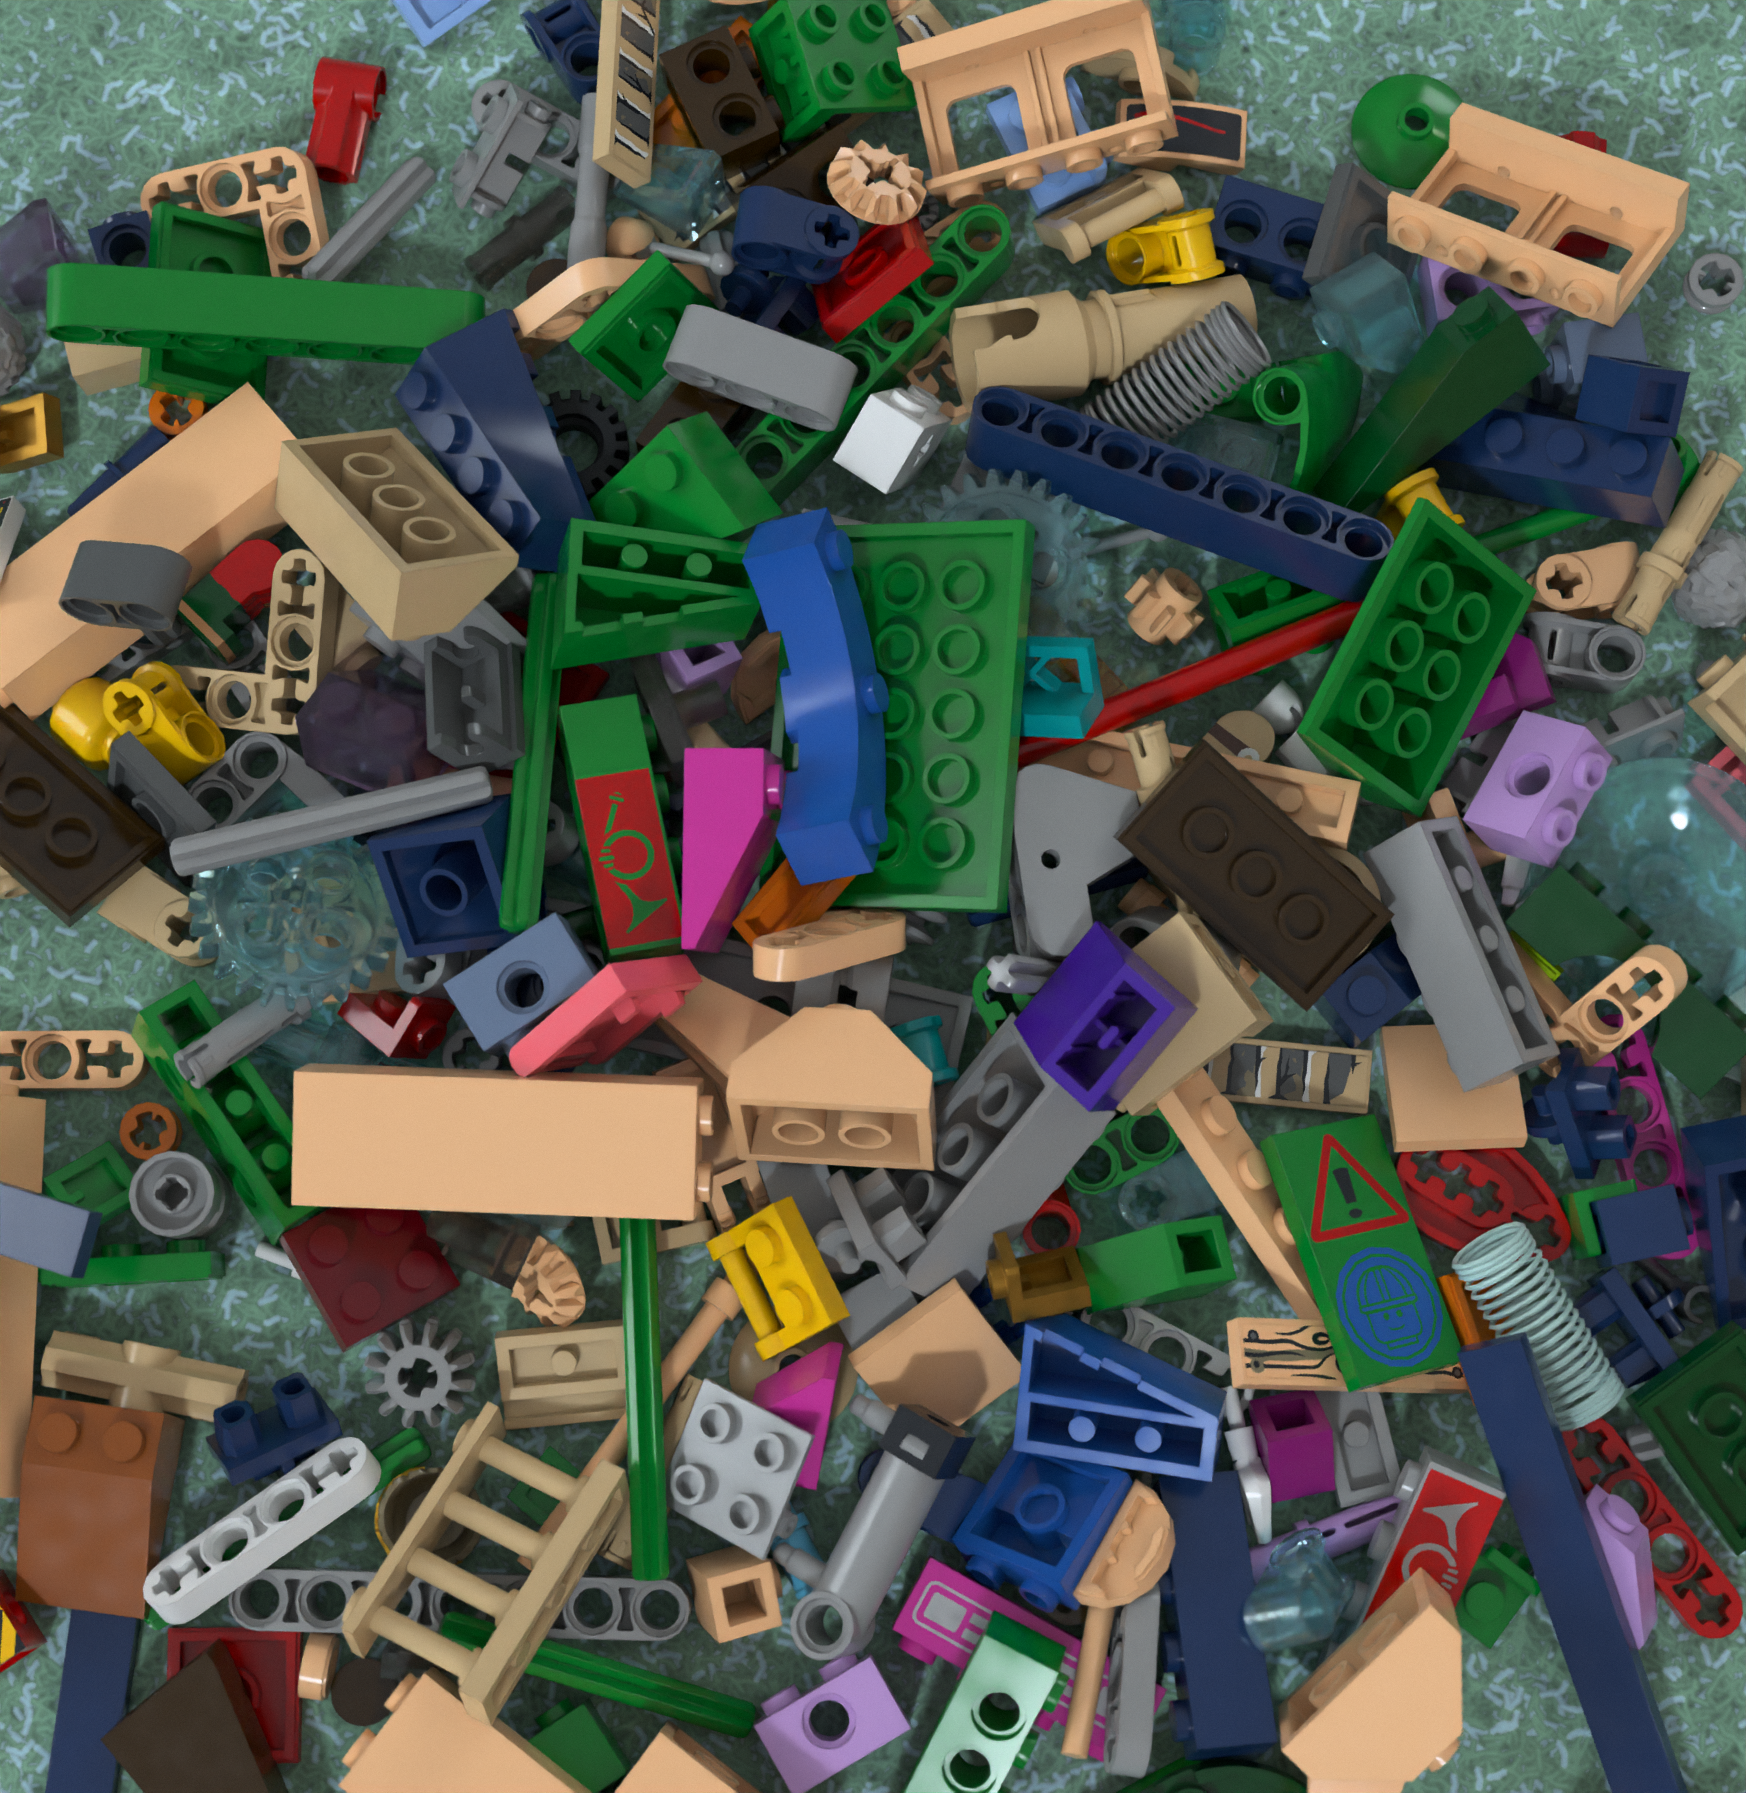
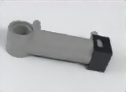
M862 1394L856 1395L850 1403V1412L861 1418L864 1424L883 1434L878 1446L884 1449L885 1452L827 1564L800 1548L795 1549L786 1542L779 1543L773 1552L774 1561L784 1566L788 1573L814 1588L809 1595L803 1597L798 1602L790 1620L791 1636L796 1647L810 1658L830 1660L851 1656L862 1651L872 1640L876 1627L875 1615L945 1480L956 1478L976 1439L972 1434L922 1405L899 1404L895 1411L878 1400L872 1401ZM830 1606L839 1612L843 1620V1630L837 1641L832 1640L824 1629L823 1619L825 1612Z

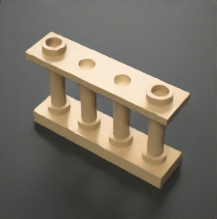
M487 1401L476 1420L470 1418L460 1428L453 1443V1456L368 1587L362 1586L358 1588L351 1596L343 1613L342 1622L344 1624L341 1629L352 1653L362 1658L366 1656L378 1635H381L459 1677L458 1684L461 1687L458 1691L467 1714L491 1726L629 1500V1486L625 1470L604 1459L600 1460L590 1477L584 1475L578 1480L503 1442L507 1433L498 1406ZM490 1465L565 1503L568 1514L556 1533L549 1531L543 1536L467 1497L486 1466ZM452 1520L531 1560V1568L533 1570L520 1591L512 1589L508 1593L431 1553ZM415 1577L495 1617V1626L497 1628L484 1649L477 1647L470 1651L395 1611Z

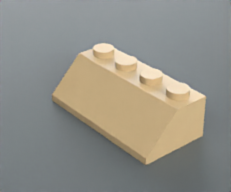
M397 427L282 441L275 510L391 641H414L422 636L451 632L517 567L519 554Z

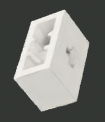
M910 384L907 390L898 387L870 394L833 461L885 494L915 484L953 419L939 411L942 402L937 397Z

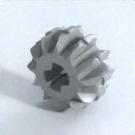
M436 1316L428 1318L423 1334L418 1333L416 1323L412 1317L402 1318L400 1321V1335L402 1339L393 1332L384 1329L378 1335L377 1342L385 1353H369L365 1359L366 1367L381 1373L367 1381L365 1385L366 1392L368 1394L388 1392L389 1395L383 1400L378 1411L382 1416H387L394 1411L397 1405L405 1408L402 1417V1426L405 1428H412L418 1411L422 1410L426 1422L431 1428L439 1426L442 1421L440 1405L451 1413L459 1414L463 1410L464 1402L456 1391H473L477 1379L474 1376L460 1371L475 1362L476 1355L474 1350L465 1349L453 1353L452 1349L459 1343L463 1332L456 1327L450 1330L444 1339L437 1337L436 1333L440 1326V1319ZM417 1358L429 1361L431 1364L428 1372L436 1370L438 1375L429 1376L425 1385H418L412 1382L411 1379L414 1372L406 1373L404 1369L412 1368Z

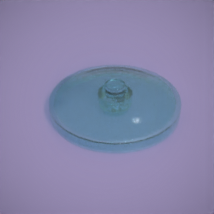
M1675 756L1642 757L1608 767L1602 786L1594 792L1577 823L1573 839L1564 847L1558 860L1568 869L1578 861L1607 887L1599 897L1617 913L1625 905L1630 907L1655 931L1648 939L1652 945H1662L1672 950L1676 949L1704 975L1696 985L1715 1002L1723 993L1730 997L1746 986V785L1736 777L1710 764ZM1532 863L1530 887L1548 867ZM1590 955L1573 958L1558 965L1564 969L1563 972L1572 981L1588 992L1623 962L1610 957ZM1644 977L1632 987L1639 997L1651 988ZM1600 999V1000H1602V1001H1605V1002H1607V1003H1609V1004H1611V1005H1614V1006L1618 1007L1617 1005H1615L1613 1002H1611V1001H1609V1000Z

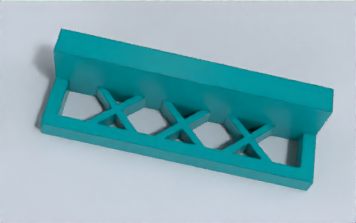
M1027 636L1020 736L1084 739L1104 708L1094 638ZM1050 658L1077 659L1081 683L1062 682L1044 665Z

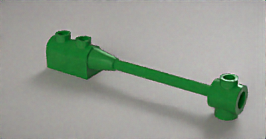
M1676 434V438L1669 437L1672 439L1685 469L1671 514L1700 466L1693 449L1679 434ZM1550 508L1473 536V538L1491 553L1498 555L1601 516ZM1258 571L1207 590L1212 625L1221 652L1346 602L1264 571ZM1332 641L1330 643H1327L1305 653H1323L1329 650L1333 646L1335 641ZM1275 665L1258 671L1256 673H1253L1251 675L1258 676L1270 672L1275 667Z

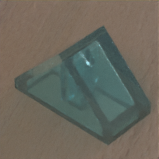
M653 143L651 182L634 189L622 180H619L612 192L620 200L694 242L726 193L722 158L714 150Z

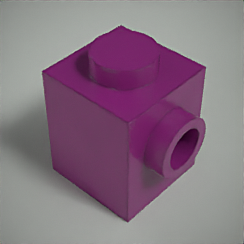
M1297 1390L1249 1400L1250 1425L1254 1429L1258 1457L1261 1458L1262 1465L1269 1477L1271 1503L1335 1490L1333 1430L1315 1391Z

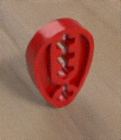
M1515 1148L1435 1151L1439 1154L1436 1159V1165L1441 1170L1450 1173L1460 1166L1467 1171L1463 1181L1469 1187L1480 1189L1488 1183L1495 1188L1491 1198L1499 1204L1497 1211L1487 1210L1479 1216H1476L1471 1211L1474 1206V1200L1470 1196L1458 1193L1451 1199H1448L1443 1194L1446 1183L1442 1179L1430 1176L1421 1182L1415 1178L1418 1166L1410 1161L1412 1154L1415 1153L1422 1156L1428 1151L1398 1153L1394 1168L1418 1233L1421 1236L1451 1251L1459 1252L1480 1235L1503 1224L1514 1222L1510 1218L1511 1214L1529 1223L1539 1222L1545 1217L1551 1222L1547 1232L1555 1238L1552 1246L1544 1244L1537 1247L1542 1250V1258L1548 1259V1262L1559 1258L1567 1250L1571 1241V1227L1555 1194L1537 1170ZM1533 1252L1531 1257H1536V1253Z

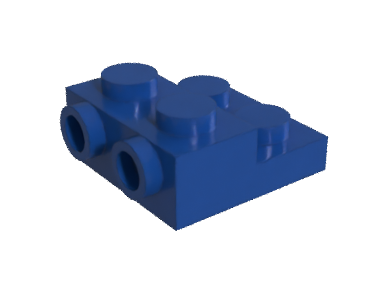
M1012 1444L952 1540L967 1563L965 1570L968 1575L984 1587L991 1590H999L1005 1581L1020 1587V1595L1028 1603L1044 1612L1052 1613L1058 1604L1077 1611L1080 1603L1074 1597L1073 1592L1133 1482L1127 1472L1108 1465L1013 1451Z

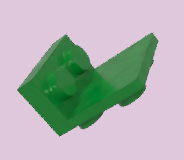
M778 0L748 29L768 95L772 94L785 121L786 129L780 131L783 143L803 142L834 114L910 111L917 105L913 83L901 71L897 48L901 47L887 0Z

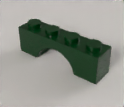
M1557 860L1553 869L1548 868L1520 897L1517 903L1504 914L1505 923L1553 966L1573 958L1590 955L1605 956L1625 962L1639 949L1652 945L1648 939L1655 933L1653 928L1627 905L1617 913L1600 898L1599 895L1607 887L1578 861L1568 869L1560 860ZM1674 949L1673 951L1681 957L1686 965L1688 974L1687 984L1681 994L1656 1015L1655 1026L1648 1043V1048L1651 1055L1701 1100L1746 1055V1012L1724 993L1715 1002L1696 985L1704 975L1681 953ZM1655 969L1644 976L1651 987L1663 980L1660 973Z

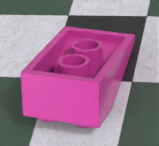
M764 748L684 749L681 949L703 953H719L732 927L731 923L738 916L777 839L775 834L784 801L786 773L793 771L785 770V760Z

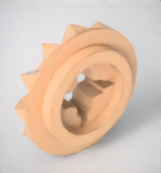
M862 140L853 149L840 147L827 172L828 188L837 203L855 217L875 224L895 225L912 219L921 209L927 190L922 186L923 171L909 166L908 154L894 155L888 152L886 143L878 149H873ZM868 177L872 179L882 177L888 181L886 182L881 180L877 183L872 182L870 185L866 186Z
M519 1232L507 1241V1245L499 1252L500 1261L504 1266L500 1274L502 1279L511 1285L513 1290L511 1297L518 1298L524 1305L525 1314H536L540 1322L545 1326L556 1324L566 1328L577 1320L584 1312L586 1298L579 1272L569 1256L559 1246L533 1232Z

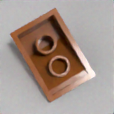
M35 1395L21 1462L15 1601L148 1619L151 1605L144 1599L143 1586L150 1571L159 1563L186 1420L165 1413Z

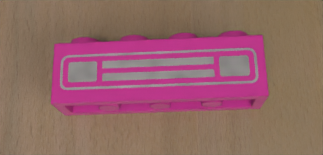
M929 1555L893 1621L892 1630L903 1635L897 1646L929 1665H933L937 1656L961 1668L956 1677V1680H958L993 1610H996L1066 1647L1060 1668L1062 1673L1069 1676L1065 1690L1053 1713L1051 1714L1040 1709L1033 1723L1049 1732L1055 1721L1066 1727L1082 1640ZM1108 1654L1106 1656L1088 1755L1103 1763L1110 1659ZM1156 1681L1154 1715L1167 1691L1162 1684ZM993 1693L987 1695L988 1698L991 1699Z

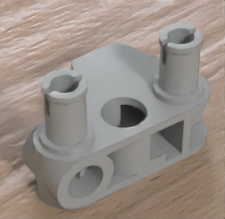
M1036 763L1024 767L1017 773L1008 889L1014 930L1012 944L1014 955L1063 962L1093 926L1088 887L1135 858L1113 836L1139 808L1136 791L1047 764ZM1042 854H1049L1056 861V867L1053 869L1045 867L1041 861Z

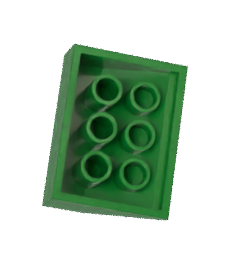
M1417 497L1296 733L1330 775L1361 782L1360 796L1365 800L1421 817L1537 590L1428 499Z

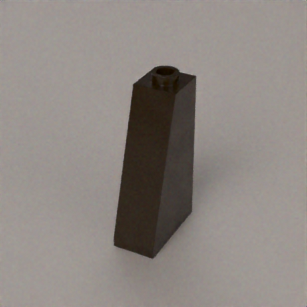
M220 1638L119 1720L100 1739L143 1793H289L278 1765L273 1759L270 1746L229 1649Z

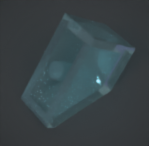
M1374 251L1310 288L1317 314L1312 316V323L1318 337L1327 348L1333 349L1337 347L1356 364L1400 375L1425 342L1405 274Z

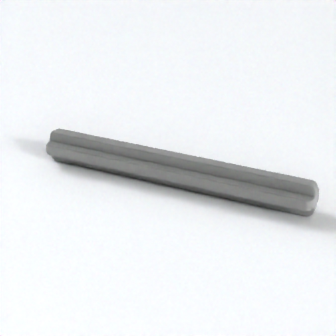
M472 767L176 838L171 842L170 857L176 873L180 876H188L488 804L493 800V787L485 767Z

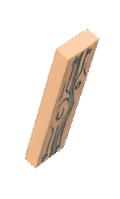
M1237 1317L1226 1322L1232 1389L1348 1391L1323 1320ZM1458 1363L1452 1367L1355 1392L1463 1394L1468 1392V1388Z

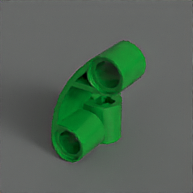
M1351 347L1278 361L1279 367L1264 372L1257 379L1253 388V404L1256 412L1263 420L1273 425L1301 423L1300 450L1289 488L1316 498L1319 497L1313 488L1347 445L1360 404L1364 375ZM1281 386H1282V388H1283V394H1284V400H1285V402L1283 401V398H1282V395H1281Z

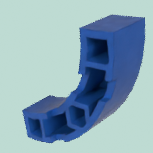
M828 507L757 524L742 559L759 600L769 633L778 631L782 633L789 668L782 670L779 679L784 705L786 733L792 744L798 743V771L786 773L784 801L775 835L801 886L873 872L880 843H884L888 837V824L884 813L886 754L882 712L887 711L889 707V694L885 680L877 673L870 634L851 569L853 565L851 542L845 531L836 529Z

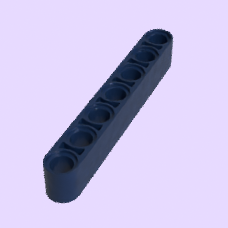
M1002 386L988 387L974 397L965 451L968 459L975 466L1349 602H1363L1394 544L1393 535L1388 527L1372 517L1012 388Z

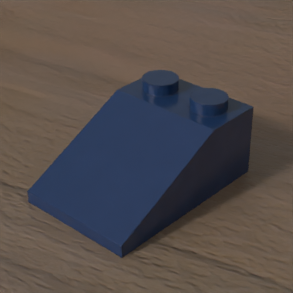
M1746 1115L1680 1128L1685 1184L1717 1330L1731 1320L1741 1326L1742 1329H1746Z

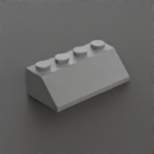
M1014 1012L1008 1016L935 1108L937 1144L934 1171L887 1169L898 1182L908 1200L904 1207L915 1218L927 1240L926 1244L900 1261L908 1278L900 1286L924 1297L930 1296L954 1277L968 1295L973 1289L978 1287L986 1275L985 1260L996 1258L993 1234L1006 1231L1010 1244L1018 1238L1029 1220L1051 1193L1059 1188L1068 1172L1090 1145L1102 1135L1107 1124L1116 1115L1115 1111L1089 1112L1038 1065L1013 1023L1019 1016Z

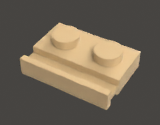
M623 1319L570 1324L566 1328L556 1325L497 1331L494 1339L506 1430L621 1419L626 1412Z

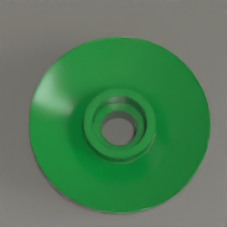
M1403 74L1382 80L1364 94L1353 114L1351 138L1358 159L1380 181L1397 188L1416 190L1449 149L1450 117L1461 105L1462 99L1443 82L1424 75ZM1410 116H1417L1424 121L1426 128L1420 131L1412 130L1406 125L1405 119Z

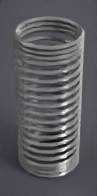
M1221 301L1220 305L1215 306V309H1210V314H1204L1205 323L1195 321V329L1186 328V336L1177 334V343L1168 341V350L1159 348V357L1157 355H1150V363L1141 362V370L1132 368V377L1130 375H1123V383L1114 382V390L1110 388L1105 389V396L1096 395V403L1088 402L1085 404V407H1081L1080 411L1076 412L1117 426L1107 413L1103 405L1105 403L1124 429L1137 433L1117 408L1111 397L1113 396L1130 416L1140 435L1168 444L1169 438L1177 437L1178 431H1185L1187 424H1195L1196 417H1204L1205 411H1212L1214 404H1222L1223 397H1231L1232 390H1240L1241 384L1250 383V377H1258L1261 372L1266 371V368H1270L1271 358L1262 340L1241 312L1231 303ZM1204 332L1207 334V336H1208V337L1212 340V342L1215 344V346H1216L1217 349L1220 351V353H1221V355L1223 356V358L1225 359V361L1222 359V357L1218 354V352H1217V351L1215 350V348L1212 346V344L1210 343V341L1208 340V338L1206 337V335L1204 334ZM1195 339L1200 343V345L1209 355L1216 368L1212 365L1209 359L1202 352L1201 348L1199 347ZM1186 346L1192 351V353L1195 355V357H1196V358L1198 359V361L1201 363V365L1203 366V368H1204V370L1206 371V373L1208 374V376L1203 372V370L1199 367V365H1198V364L1196 363V361L1193 359V357L1191 356V354H1190L1189 351L1187 350ZM1176 351L1179 353V355L1184 359V361L1187 363V365H1188V366L1190 367V369L1193 371V373H1194V375L1196 376V378L1198 379L1199 383L1194 379V377L1190 374V372H1189V371L1187 370V368L1184 366V364L1182 363V361H1181L1180 358L1178 357ZM1167 358L1173 363V365L1183 376L1191 391L1185 386V384L1175 373V371L1169 364ZM1158 365L1166 372V374L1172 380V382L1180 392L1182 398L1176 393V391L1166 380V378L1160 371ZM1236 366L1244 373L1245 378L1239 376ZM1148 370L1153 374V376L1165 389L1166 393L1172 400L1174 406L1167 400L1164 394L1157 387L1152 377L1150 376ZM1227 373L1235 380L1236 385L1230 383ZM1139 377L1148 385V387L1157 397L1158 401L1164 408L1166 414L1160 409V407L1148 394L1147 390L1141 383ZM1218 380L1226 387L1227 392L1221 389ZM1130 383L1135 387V389L1141 394V396L1147 402L1158 422L1140 402V400L1132 390ZM1210 388L1217 393L1218 399L1212 396ZM1121 390L1131 399V401L1137 407V409L1145 419L1148 427L1139 419V417L1129 406ZM1201 395L1208 400L1209 405L1203 403ZM1192 402L1199 407L1200 412L1195 411ZM1184 410L1190 414L1191 419L1185 416ZM1175 417L1182 422L1181 426L1177 424ZM1166 423L1173 429V432L1168 431ZM1157 430L1164 435V439L1159 438Z

